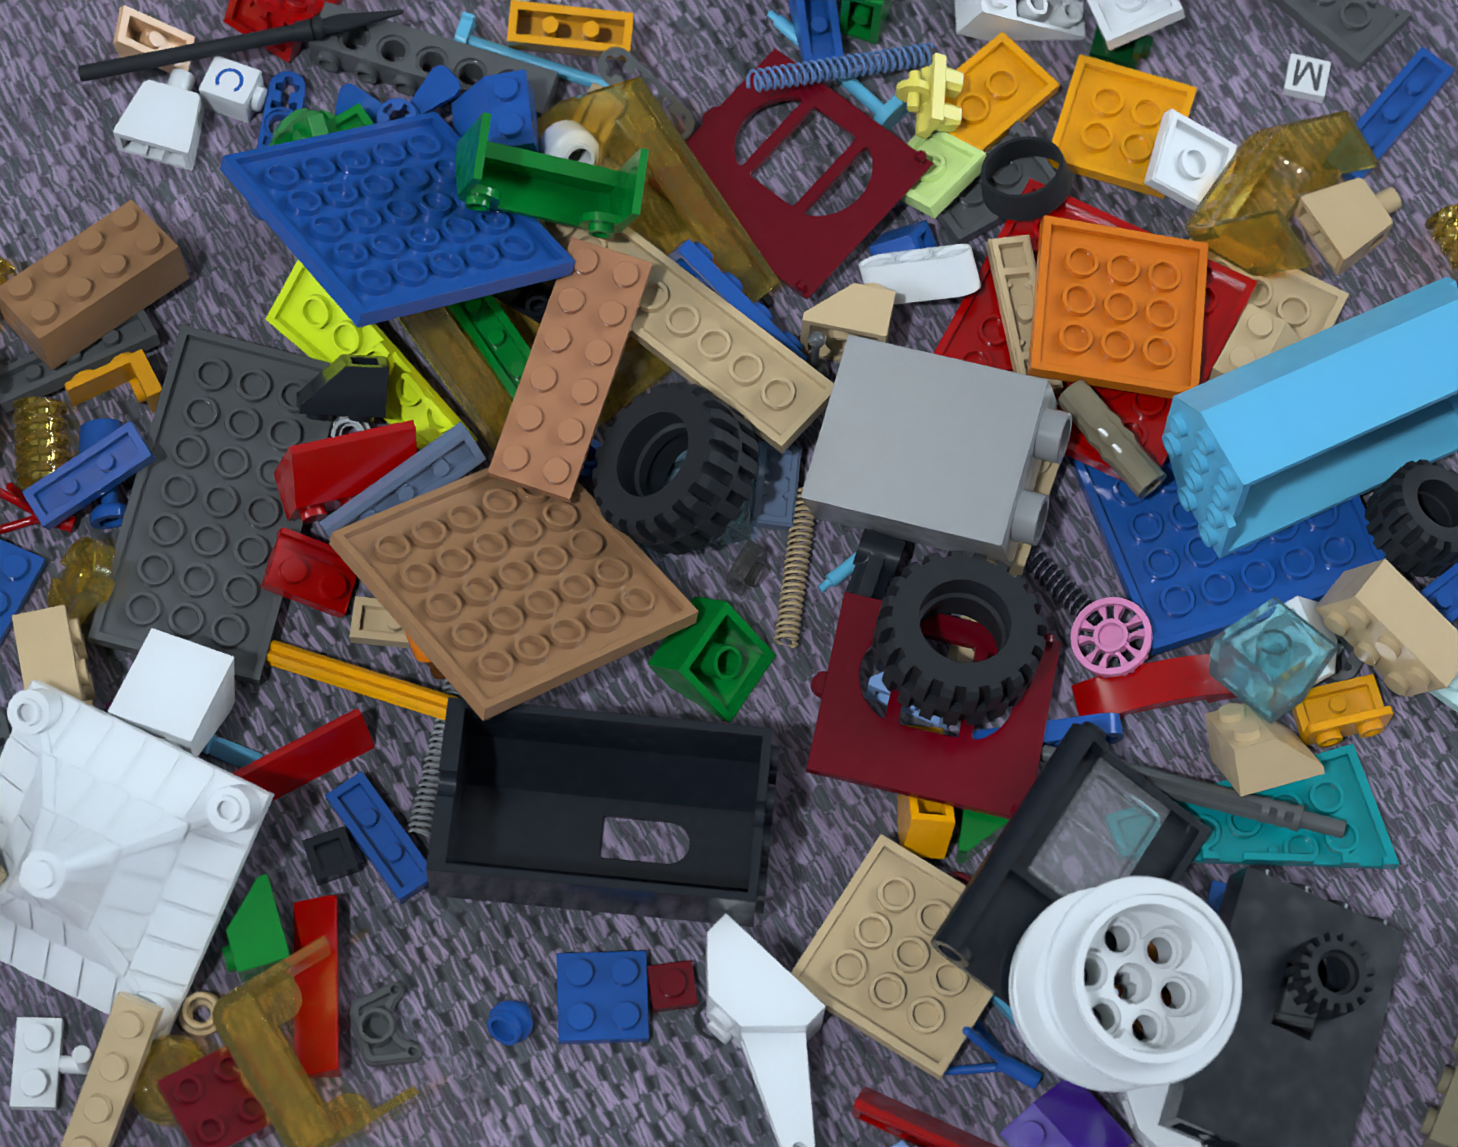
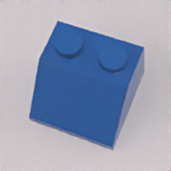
M525 69L484 76L451 103L454 131L460 138L483 112L492 114L488 141L541 153L534 92Z

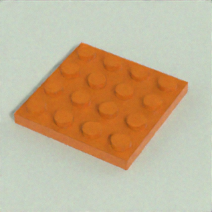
M1044 215L1040 222L1027 375L1074 383L1082 379L1092 386L1173 399L1175 395L1198 386L1200 380L1209 243Z

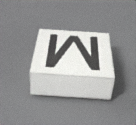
M1291 53L1282 95L1322 103L1331 62Z

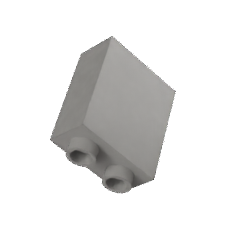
M848 334L801 499L816 519L861 530L866 528L889 537L947 551L962 550L963 555L971 557L977 552L987 555L986 560L998 563L1000 560L1006 565L1012 566L1019 542L1037 546L1043 534L1049 509V496L1033 491L1042 460L1057 464L1061 463L1070 438L1072 414L1057 410L1058 403L1049 380Z

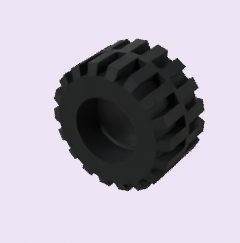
M1419 459L1416 463L1413 460L1405 463L1369 497L1366 503L1368 508L1365 510V519L1370 523L1366 525L1368 534L1374 537L1373 544L1377 550L1381 549L1386 554L1384 558L1390 563H1396L1398 569L1405 573L1410 570L1416 577L1423 578L1425 575L1429 578L1437 577L1440 573L1443 574L1458 562V474L1452 469L1446 470L1441 463L1434 462L1431 465L1425 459Z

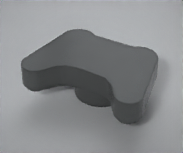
M391 982L359 998L350 1006V1017L364 1063L369 1067L417 1063L422 1058L421 1047L401 1037L397 1028L394 1011L404 997V987L399 982Z

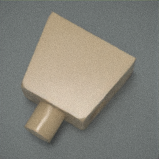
M1356 178L1302 196L1294 215L1338 276L1387 239L1393 225L1389 214L1399 210L1402 207L1400 196L1394 188L1388 187L1374 194L1364 179Z

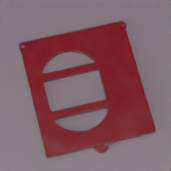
M774 48L755 70L758 68L765 69V67L772 68L775 65L779 67L782 64L787 65L788 63L794 65L795 62ZM752 73L750 76L751 88L747 89L745 79L719 107L713 106L707 110L702 117L703 124L650 181L672 200L799 296L808 300L925 174L933 163L928 160L925 151L919 150L917 152L822 82L818 84L814 81L811 85L807 81L805 86L801 83L798 87L792 84L791 88L785 85L783 89L777 86L776 90L770 87L767 92L762 89L759 93L754 87L755 73ZM782 101H800L801 103L745 163L739 165L736 160L735 146L738 134L745 122L758 110L770 104ZM813 111H818L855 140L795 205H789L755 180L752 175ZM864 151H869L872 158V175L863 194L853 204L836 213L822 216L806 215Z
M844 592L828 670L817 672V675L811 681V690L814 695L821 698L806 772L1010 820L1037 777L1061 642L1055 641L1053 634H1045L1046 645L1031 685L1029 689H1026L1023 698L1015 707H1012L1007 721L997 731L987 737L974 740L972 737L974 725L969 726L966 719H961L958 736H947L899 724L898 720L902 704L897 701L899 692L896 689L890 692L884 718H880L869 707L860 688L859 670L864 656L872 647L873 632L883 600ZM938 614L919 624L921 632L926 639L972 649L974 651L972 663L984 661L987 659V656H994L998 653L997 645L992 635L978 622Z

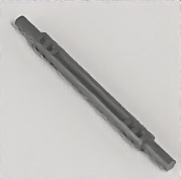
M1043 744L1040 762L1047 763L1056 747ZM1121 760L1171 799L1256 820L1264 824H1272L1280 828L1284 827L1298 832L1299 828L1343 838L1346 821L1303 811L1304 806L1255 794L1240 796L1235 789ZM1090 771L1086 777L1100 782H1108L1094 771Z

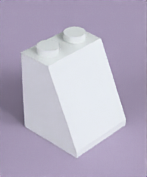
M151 628L113 700L108 714L198 757L229 715L235 703L234 657Z

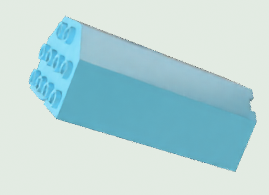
M1446 276L1173 396L1162 435V442L1170 458L1178 486L1177 495L1179 501L1187 512L1192 511L1199 523L1198 531L1202 541L1207 547H1213L1219 559L1380 487L1400 467L1413 460L1416 463L1419 459H1425L1431 464L1458 452V287L1456 280Z

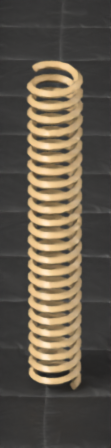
M803 487L797 489L796 505L798 507H795V511L798 513L794 514V518H796L793 520L795 526L791 527L788 531L790 534L788 535L789 541H787V554H785L786 560L784 561L786 566L783 568L785 572L782 575L784 579H782L783 585L781 586V598L779 599L781 604L778 605L780 610L777 612L779 617H777V630H775L776 636L774 637L775 642L779 645L784 643L779 641L778 638L793 637L787 638L792 641V644L788 645L791 648L799 646L796 641L800 639L798 634L801 632L798 628L801 627L799 622L802 618L800 615L803 614L801 609L804 605L802 602L805 601L802 596L806 594L803 590L806 589L805 583L807 579L805 577L808 576L806 571L809 567L807 564L810 563L807 558L811 557L808 552L812 550L810 548L812 544L810 539L813 538L811 534L814 532L812 527L815 523L813 520L816 519L811 511H801L809 510L807 506L802 505L805 504L801 499ZM797 541L807 542V543H799V544H796V543H798ZM792 579L801 580V581L789 582V581H794V580H792ZM789 598L798 599V600L785 601V602H783V600H791V599H789ZM785 630H791V631H793V632H789V633H780V634H779V631H780V632H788V631H785Z

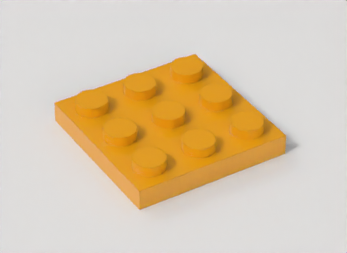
M1079 54L1052 143L1060 149L1071 173L1164 199V194L1144 184L1163 113L1173 109L1188 118L1197 87ZM1047 158V161L1053 168H1059V163Z

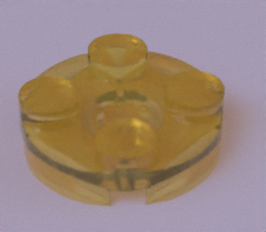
M82 537L73 543L60 561V564L66 566L61 580L54 576L52 578L48 593V607L65 605L70 619L78 618L81 625L98 602L105 603L113 592L115 582L109 577L115 548L100 540L89 537Z

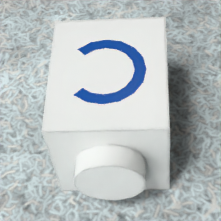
M219 56L214 57L199 87L204 108L248 124L255 111H262L268 92L264 86L260 70Z

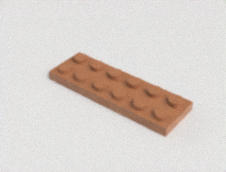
M571 237L567 248V253L575 260L572 275L556 279L488 470V477L568 503L571 502L653 269V263Z

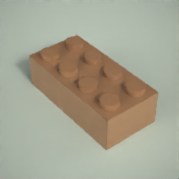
M131 199L0 286V310L5 322L52 371L190 277L179 246Z

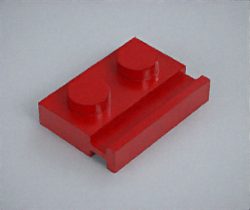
M282 527L277 532V540L274 548H272L260 588L339 618L344 616L357 577L356 574L330 545Z

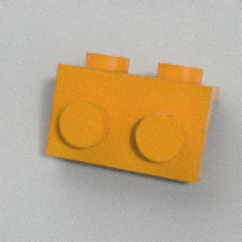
M1374 674L1309 688L1288 699L1302 742L1306 746L1317 743L1319 748L1336 745L1343 740V737L1359 734L1360 738L1378 735L1385 730L1384 727L1388 725L1394 715L1391 706L1384 707Z

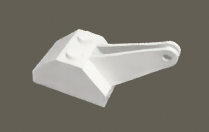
M725 914L707 932L705 954L706 1014L710 1020L707 1026L721 1042L727 1044L731 1040L739 1048H742L778 1146L815 1147L806 1043L821 1029L825 1005L730 916Z

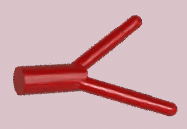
M11 482L6 484L8 491L0 488V498L32 514V516L0 525V534L37 523L41 524L23 495L22 490ZM71 515L53 528L72 533L77 517Z

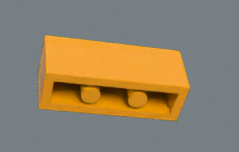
M511 0L507 47L517 50L597 58L605 49L613 46L622 47L630 53L634 13ZM611 55L607 57V59H615ZM622 55L616 58L618 60H626Z

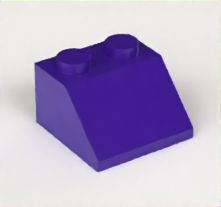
M1064 1079L1034 1101L999 1133L1011 1147H1129L1135 1142L1087 1088L1070 1083Z

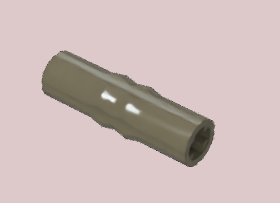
M1082 379L1076 381L1061 393L1057 399L1060 408L1064 412L1072 414V422L1083 433L1088 444L1098 451L1102 460L1112 467L1138 499L1146 497L1161 485L1166 478L1164 471L1140 445L1135 435L1124 426L1121 418L1109 409L1086 381Z

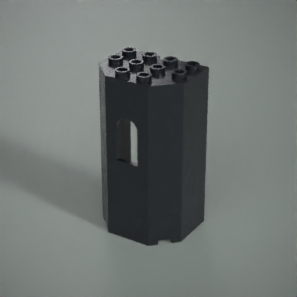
M448 697L439 764L438 789L435 796L426 865L430 896L714 924L727 914L739 926L753 927L755 913L764 914L771 828L776 787H770L767 784L776 785L780 744L771 743L773 728L519 704L483 721L464 698ZM604 817L678 825L688 835L690 842L689 850L684 858L672 864L601 858L600 848Z

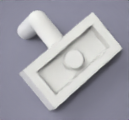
M17 1017L9 1104L11 1110L57 1111L60 1074H88L93 1060V1055L88 1047L84 1045L77 1046L73 1050L72 1056H62L65 1023L63 1018Z

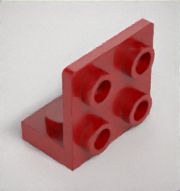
M229 0L223 22L238 32L245 34L292 25L293 22L305 19L312 21L314 16H320L325 2L340 5L343 0ZM292 41L263 48L289 63L299 54L302 42Z

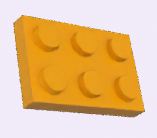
M1002 31L956 69L964 73L963 87L956 98L945 96L944 103L960 106L962 109L961 123L952 133H946L987 153L994 145L1007 136L1009 129L1018 120L1022 123L1057 94L1060 84Z

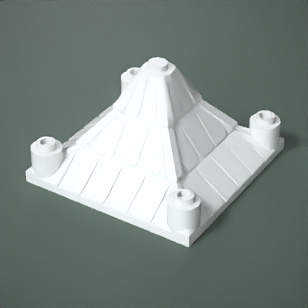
M31 680L28 689L15 694L8 704L7 715L13 730L0 756V865L8 874L0 885V961L106 1014H110L116 995L121 991L128 992L163 1007L164 1011L153 1039L164 1042L168 1040L274 794L40 680Z

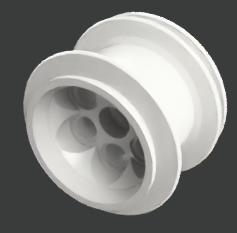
M1146 876L1115 879L1098 887L1073 892L1055 901L1031 923L1023 934L1015 950L1009 974V1000L1013 1019L1021 1038L1030 1052L1042 1065L1058 1077L1078 1086L1101 1092H1123L1144 1086L1168 1085L1189 1078L1199 1072L1220 1053L1227 1043L1237 1022L1242 999V974L1238 954L1233 940L1219 916L1207 903L1190 890L1165 879ZM1107 930L1113 933L1116 938L1117 945L1114 952L1109 950L1105 944ZM1149 942L1153 943L1158 950V960L1156 963L1152 962L1148 957L1147 946ZM1084 967L1088 972L1086 985H1084ZM1115 976L1117 977V985L1123 987L1121 998L1118 996V989L1114 988ZM1163 986L1170 991L1172 996L1169 1008L1161 1000ZM1093 1007L1096 1010H1098V1012L1101 1015V1025L1099 1024V1022L1097 1021L1092 1012ZM1135 1019L1143 1026L1144 1034L1141 1041L1137 1040L1132 1032V1025Z

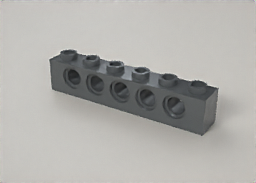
M325 2L320 16L323 19L337 14L359 13V11ZM382 20L345 33L325 35L323 40H317L314 37V40L308 42L311 61L315 62L319 68L328 72H336L338 69L354 74L358 80L368 84H374L376 81L391 85L397 92L408 96L414 95L429 73L425 72V70L444 65L460 81L461 91L456 98L442 105L443 107H451L453 101L473 86L464 84L467 80L479 81L484 76L525 69L534 92L539 131H543L558 93L557 71L388 20ZM352 45L363 46L362 48L357 50L348 49V47ZM392 56L401 57L400 60L394 62L386 60Z

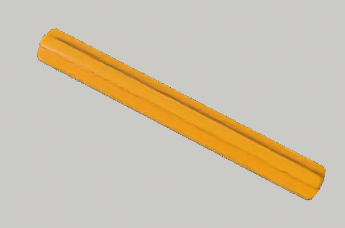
M276 640L270 642L266 656V663L270 666L442 720L446 718L448 697H455Z

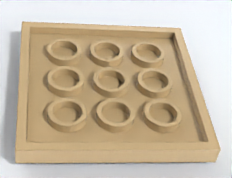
M880 834L791 974L825 1005L827 1011L936 1079L941 1080L967 1038L962 1032L963 1028L968 1026L972 1029L994 994L944 958L930 943L966 886Z

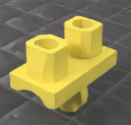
M935 53L932 56L931 65L921 68L920 71H910L909 79L900 81L896 86L897 98L907 103V110L909 112H917L915 136L927 139L934 130L952 133L961 123L962 109L960 106L944 103L945 96L956 98L963 87L964 73L946 67L947 55Z

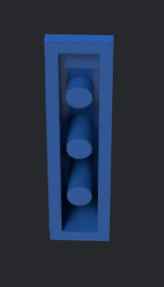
M788 0L802 62L844 56L836 0Z

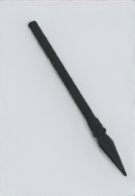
M404 10L345 13L323 19L317 15L312 18V21L305 19L293 22L292 25L79 65L78 72L81 82L292 41L314 40V37L317 40H323L325 35L345 33L404 13Z

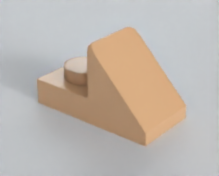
M123 5L119 10L113 45L121 58L193 44L195 37ZM190 61L157 68L170 74L173 69H183L189 72Z

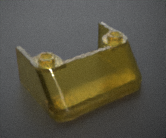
M1347 110L1261 129L1242 142L1186 221L1185 230L1193 241L1209 243L1208 251L1252 276L1269 277L1277 272L1308 267L1312 261L1288 224V220L1296 210L1300 198L1306 194L1334 186L1342 174L1376 167L1378 160Z
M322 936L221 997L215 1004L212 1013L215 1028L286 1147H340L359 1138L420 1100L419 1092L413 1085L373 1111L363 1097L354 1093L341 1094L324 1103L281 1031L280 1026L293 1019L298 1014L302 1005L301 991L293 976L331 954L330 946L325 936Z

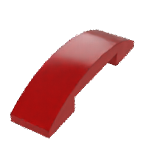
M1234 653L1200 654L1149 662L1142 666L1139 665L1134 669L1133 673L1130 672L1127 676L1121 675L1107 678L1096 676L1071 686L1078 716L1117 713L1120 715L1121 720L1127 714L1204 699L1207 700V703L1250 694Z

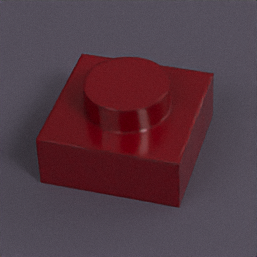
M692 960L647 966L653 1013L698 1007Z

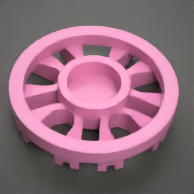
M1107 597L1090 603L1078 614L1071 629L1070 639L1072 650L1079 663L1095 675L1107 678L1121 675L1127 676L1128 673H1133L1134 669L1139 665L1142 666L1145 659L1149 657L1148 653L1152 645L1153 632L1147 615L1137 604L1124 598ZM1108 606H1114V619H1108ZM1125 608L1136 614L1127 623L1120 621ZM1095 611H1098L1103 618V621L1097 626H1093L1086 620ZM1142 624L1144 625V629L1129 634L1128 630ZM1080 630L1092 632L1093 637L1079 635ZM1135 639L1144 640L1141 650L1132 648L1130 646L1131 641ZM1088 644L1096 645L1094 651L1085 657L1079 648ZM1126 649L1134 657L1130 662L1122 655ZM1100 653H1103L1104 656L1099 665H1094ZM1112 657H1117L1120 660L1121 666L1108 668V662Z

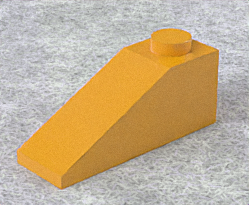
M904 725L943 734V728ZM898 794L897 827L900 846L918 857L944 859L955 825L953 806Z

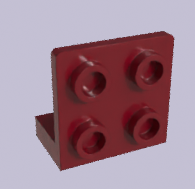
M238 1039L161 1078L157 1083L162 1097L190 1147H232L255 1134L259 1140H262L276 1132L282 1120L281 1115Z

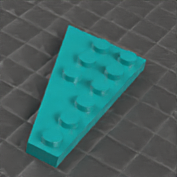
M1354 744L1314 754L1324 766L1325 774L1252 793L1304 806L1303 811L1346 821L1342 839L1299 828L1298 832L1284 827L1280 828L1272 824H1264L1256 820L1172 799L1211 829L1191 863L1397 869L1400 865ZM1228 780L1214 783L1215 785L1234 789ZM1140 805L1106 814L1103 819L1118 861H1133L1156 825L1154 816Z

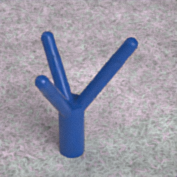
M977 1020L973 1027L977 1033L968 1026L963 1028V1034L997 1063L949 1066L944 1073L945 1075L1002 1072L1032 1089L1036 1088L1042 1073L1007 1055L979 1020Z

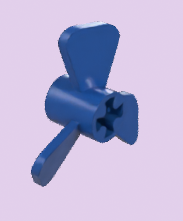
M439 65L431 70L410 102L403 98H392L383 104L354 84L347 83L339 90L335 116L357 103L361 104L374 124L400 119L403 116L410 117L429 113L456 98L461 91V83L448 67Z

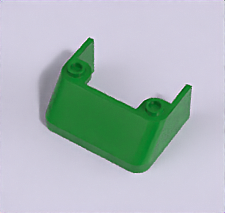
M483 112L457 142L455 155L457 197L465 202L467 209L478 212H487L490 209L581 228L588 230L590 236L601 239L613 238L614 233L622 232L640 216L649 155L648 149L640 148L622 167L614 170L488 141L492 114Z

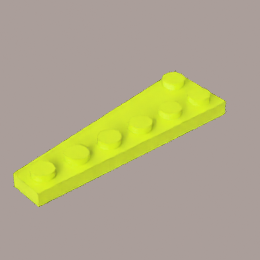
M297 260L265 320L310 358L332 363L342 354L385 356L389 367L386 415L383 419L389 424L414 420L418 449H423L459 422L467 428L474 441L477 442V437L376 324L357 328L304 265Z

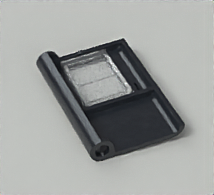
M1085 721L1083 724L1072 723L930 941L932 947L939 954L1008 1006H1010L1009 974L1015 950L1025 931L1047 907L1073 892L1098 887L1101 884L1124 877H1155L1177 884L1211 831L1209 827L1148 782L1142 775L1135 772L1109 752V745L1105 740V732L1091 722ZM1107 930L1105 944L1109 950L1114 952L1117 945L1116 938L1113 933ZM1084 967V985H1086L1088 972ZM1093 1007L1092 1012L1094 1015L1096 1014L1097 1010Z

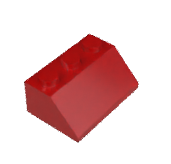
M414 420L290 446L273 473L287 521L301 519L302 523H312L325 518L328 512L336 511L416 454L417 443Z

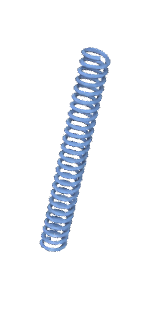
M927 42L926 44L906 45L904 48L900 46L897 49L893 47L889 50L883 49L882 51L876 50L875 52L869 51L868 53L862 52L861 54L854 53L853 56L847 54L846 56L841 55L838 58L834 56L831 59L827 57L824 60L795 62L794 65L788 63L787 65L782 64L779 67L775 65L772 68L751 69L747 74L746 85L747 89L751 88L750 76L752 73H755L754 87L760 93L762 89L767 92L770 87L776 90L777 86L780 89H783L785 85L791 88L792 84L798 87L800 83L805 86L807 81L812 85L814 81L818 84L822 80L828 82L829 78L835 81L836 78L842 80L844 76L847 79L851 75L857 78L858 74L864 77L867 73L870 76L873 71L879 74L880 71L886 73L887 70L893 72L895 68L900 71L902 67L908 70L909 66L913 69L917 65L922 68L924 64L929 66L932 62L928 46H931L933 49L935 46L931 42ZM926 52H927V55H928V63H927V61H926V59H925V53H926ZM911 53L913 55L914 64H912ZM918 53H920L921 64L919 62ZM882 58L884 60L885 69L883 68Z

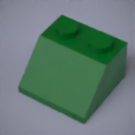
M694 596L691 603L699 611L696 623L666 636L647 665L671 689L730 724L776 654L727 602Z

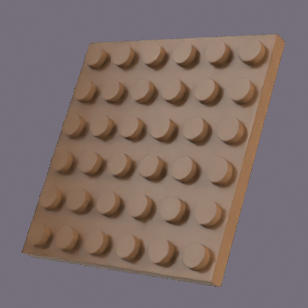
M488 467L331 532L329 545L483 721L695 624L699 612L629 536L615 529L612 524L604 519L596 500L579 482H577L571 502L568 503L488 477Z

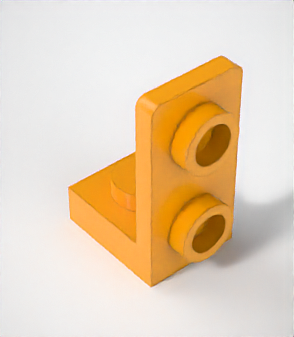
M142 349L133 353H121L114 357L110 363L95 370H83L64 384L72 406H75L129 382L137 402L142 403L146 401L152 413L156 410L162 390Z

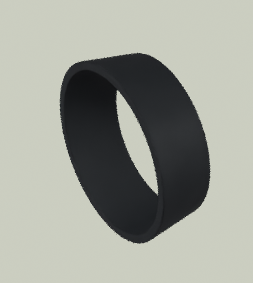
M1034 136L1018 137L998 145L986 156L981 167L983 201L986 207L995 215L1014 221L1032 220L1054 211L1066 200L1072 188V175L1060 149L1051 141ZM1038 156L1049 158L1059 163L1058 171L1053 179L1042 188L1030 193L1006 194L997 191L988 183L999 168L1019 158Z

